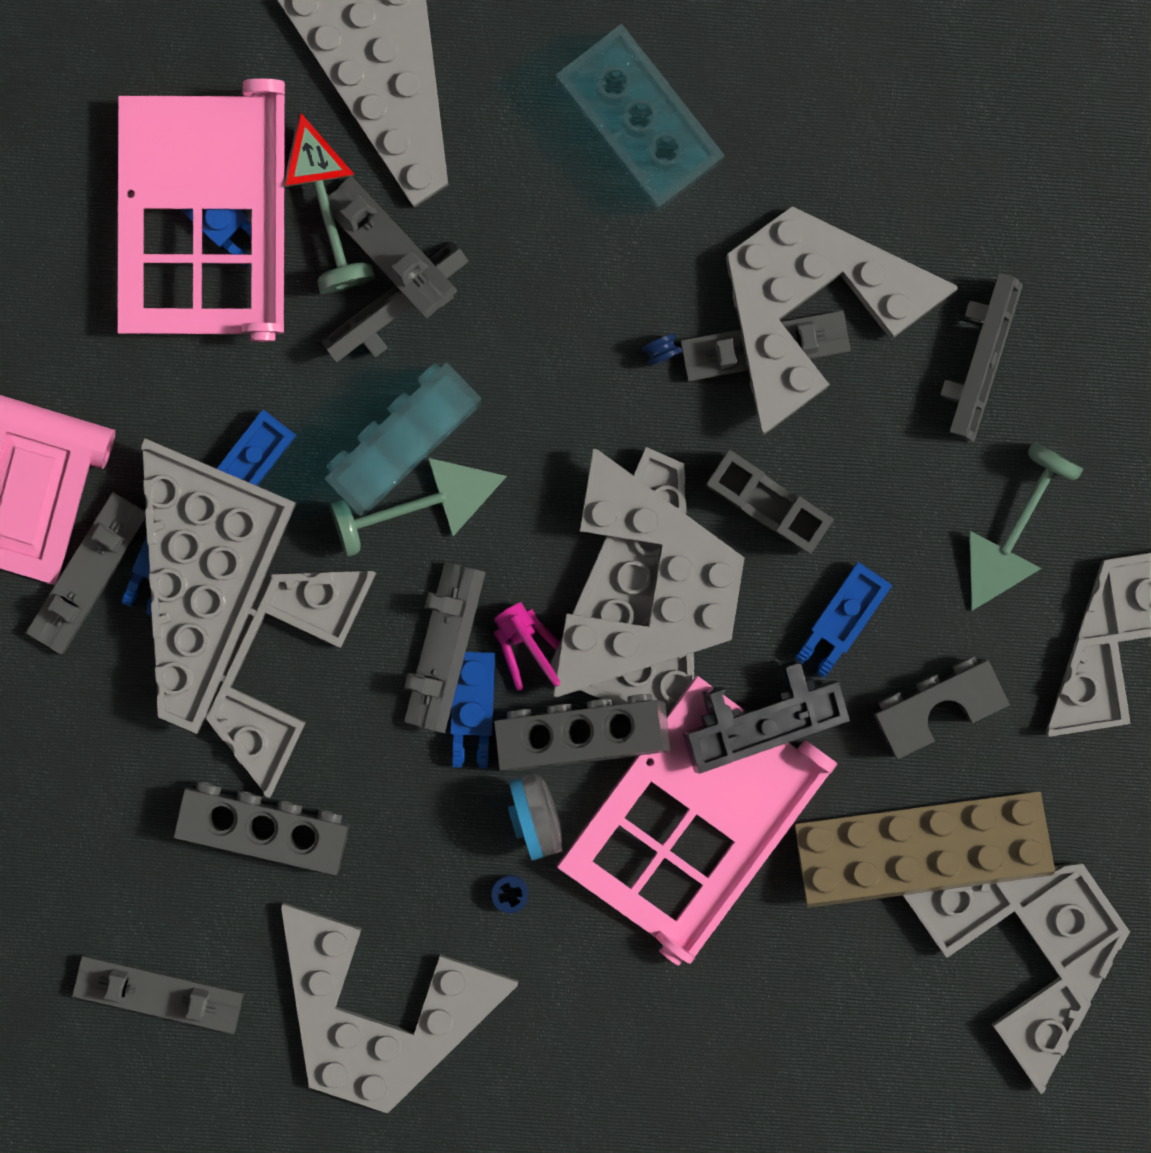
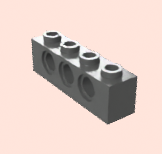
M638 694L628 696V704L612 706V699L588 701L587 709L572 711L571 704H562L546 707L547 714L532 716L531 709L506 712L507 719L494 721L500 771L514 772L671 752L665 702L653 700L652 694ZM626 715L631 721V731L625 738L620 739L615 734L614 724L619 717ZM586 721L591 729L590 737L586 742L579 744L574 737V729L579 722ZM545 726L549 730L550 740L544 748L539 749L535 745L534 734L538 728Z
M197 781L196 788L189 786L185 789L174 838L327 874L337 875L339 873L350 823L342 822V814L321 809L318 810L317 816L301 812L302 805L278 800L277 806L261 803V795L245 791H238L236 797L221 794V786ZM225 806L232 811L234 821L231 827L220 828L214 823L212 814L216 807ZM263 815L273 821L275 828L272 836L264 838L254 832L253 821L255 817ZM299 825L309 826L315 833L314 844L308 847L299 846L293 839L294 828Z

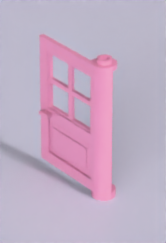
M276 79L244 80L243 95L245 96H119L118 334H250V341L275 342V334L284 333V81ZM144 209H193V254H144ZM202 209L252 210V255L202 254ZM144 263H193V309L144 308ZM202 263L252 264L251 309H202Z
M0 395V569L56 585L60 578L89 466L105 468L114 444V429Z
M697 675L667 715L671 752L637 756L556 865L557 868L656 937L663 945L659 952L678 966L683 960L689 964L692 963L696 954L824 780L838 764L804 739L798 749L786 743L701 774L695 773L683 732L703 726L701 716L708 712L706 711L702 692L713 688ZM723 695L725 704L730 706L731 709L736 707L739 708L740 712L745 711ZM651 781L689 808L662 845L624 818ZM696 814L733 840V843L708 877L670 851ZM619 825L656 851V854L631 888L593 862L596 855ZM664 858L702 884L676 920L638 894Z

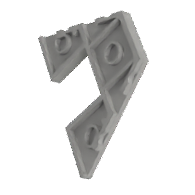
M793 206L729 252L725 259L733 287L734 305L739 317L742 333L741 341L746 365L749 369L751 392L754 394L760 435L764 436L830 385L780 322L783 317L841 275L892 340L955 293L958 289L957 286Z
M593 449L580 532L660 544V557L648 627L566 614L557 669L560 685L554 687L553 696L555 697L732 640L745 559L598 449Z
M1151 553L1102 560L1046 729V736L1051 737L1131 724L1118 642L1151 637Z
M376 572L265 575L205 718L268 798L272 796L306 722L232 688L235 678L266 613L341 648L375 578Z
M1078 862L1054 866L1055 873L1052 876L903 895L946 958L1011 913L1015 912L1059 977L993 1022L992 1025L1040 1094L1044 1093L1046 1090L1045 1086L1056 1065L1069 1047L1068 1043L1072 1035L1078 1030L1090 1008V1002L1102 979L1106 978L1113 965V959L1117 951L1122 948L1130 933L1084 864Z
M287 903L282 904V917L309 1088L389 1113L518 985L517 979L440 954L415 1032L336 1007L362 928Z

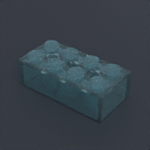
M622 23L555 76V83L657 213L722 163L725 157ZM609 78L613 82L621 80L624 83L621 85L622 93H607L605 91L607 86L605 80ZM636 111L637 114L641 115L646 112L649 115L646 121L648 126H633L630 123L633 117L630 113ZM661 143L665 148L672 145L675 148L672 153L674 159L669 161L665 157L662 159L657 158L658 148L656 145Z
M447 362L441 368L436 363L429 367L418 378L417 381L422 386L410 397L406 392L401 394L387 408L391 415L380 426L373 421L357 436L361 444L349 454L343 450L326 466L330 473L324 479L358 515L364 517L483 404L482 398Z

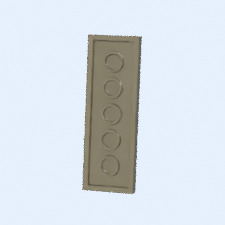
M1041 792L795 824L807 908L1052 876L1055 873Z

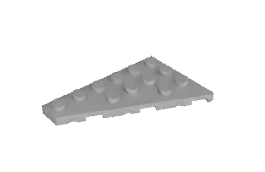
M278 0L413 207L415 208L447 187L449 184L427 1Z
M144 439L141 448L143 450L144 464L143 481L146 497L145 514L147 544L149 545V579L152 594L151 611L155 643L158 717L197 734L296 502L153 441Z
M645 447L633 476L686 514L684 463ZM606 536L572 614L648 627L661 545ZM562 638L550 663L556 675ZM694 653L580 690L600 699H612L613 705L628 704V696L652 694L653 700L665 702L668 715L694 679Z

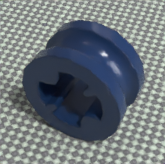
M674 333L657 339L641 348L642 353L649 355V361L647 362L649 367L683 352L681 347L674 345V339L676 338Z
M508 874L496 880L492 888L491 897L497 909L511 914L524 908L528 901L529 891L527 884L522 878L517 875ZM509 883L512 888L520 887L522 895H517V899L520 900L519 902L511 905L508 900L501 901L499 899L498 893H503V889L500 888L503 884Z

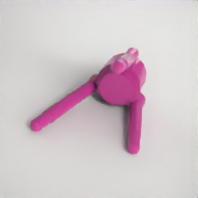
M522 602L495 617L494 621L499 629L494 632V635L502 647L516 689L522 690L524 686L509 642L510 639L514 645L524 641L551 683L556 687L559 686V678L533 640L532 635L535 634V629L555 650H557L560 641L539 621L532 609L527 611Z

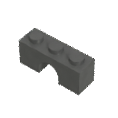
M731 450L725 453L704 485L806 554H812L834 521L832 517L802 497L786 490L767 477L763 471Z
M975 656L969 657L953 665L955 673L940 679L938 674H934L915 684L917 691L905 697H902L901 692H897L878 702L880 709L872 712L894 758L900 759L935 742L928 727V716L931 709L939 702L946 700L954 701L960 706L966 720L971 723L1010 706L989 660L982 659L977 661Z

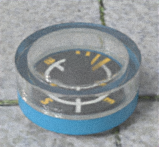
M541 772L509 780L515 805L508 807L517 839L525 838L531 860L563 852L561 844L562 831L557 809Z

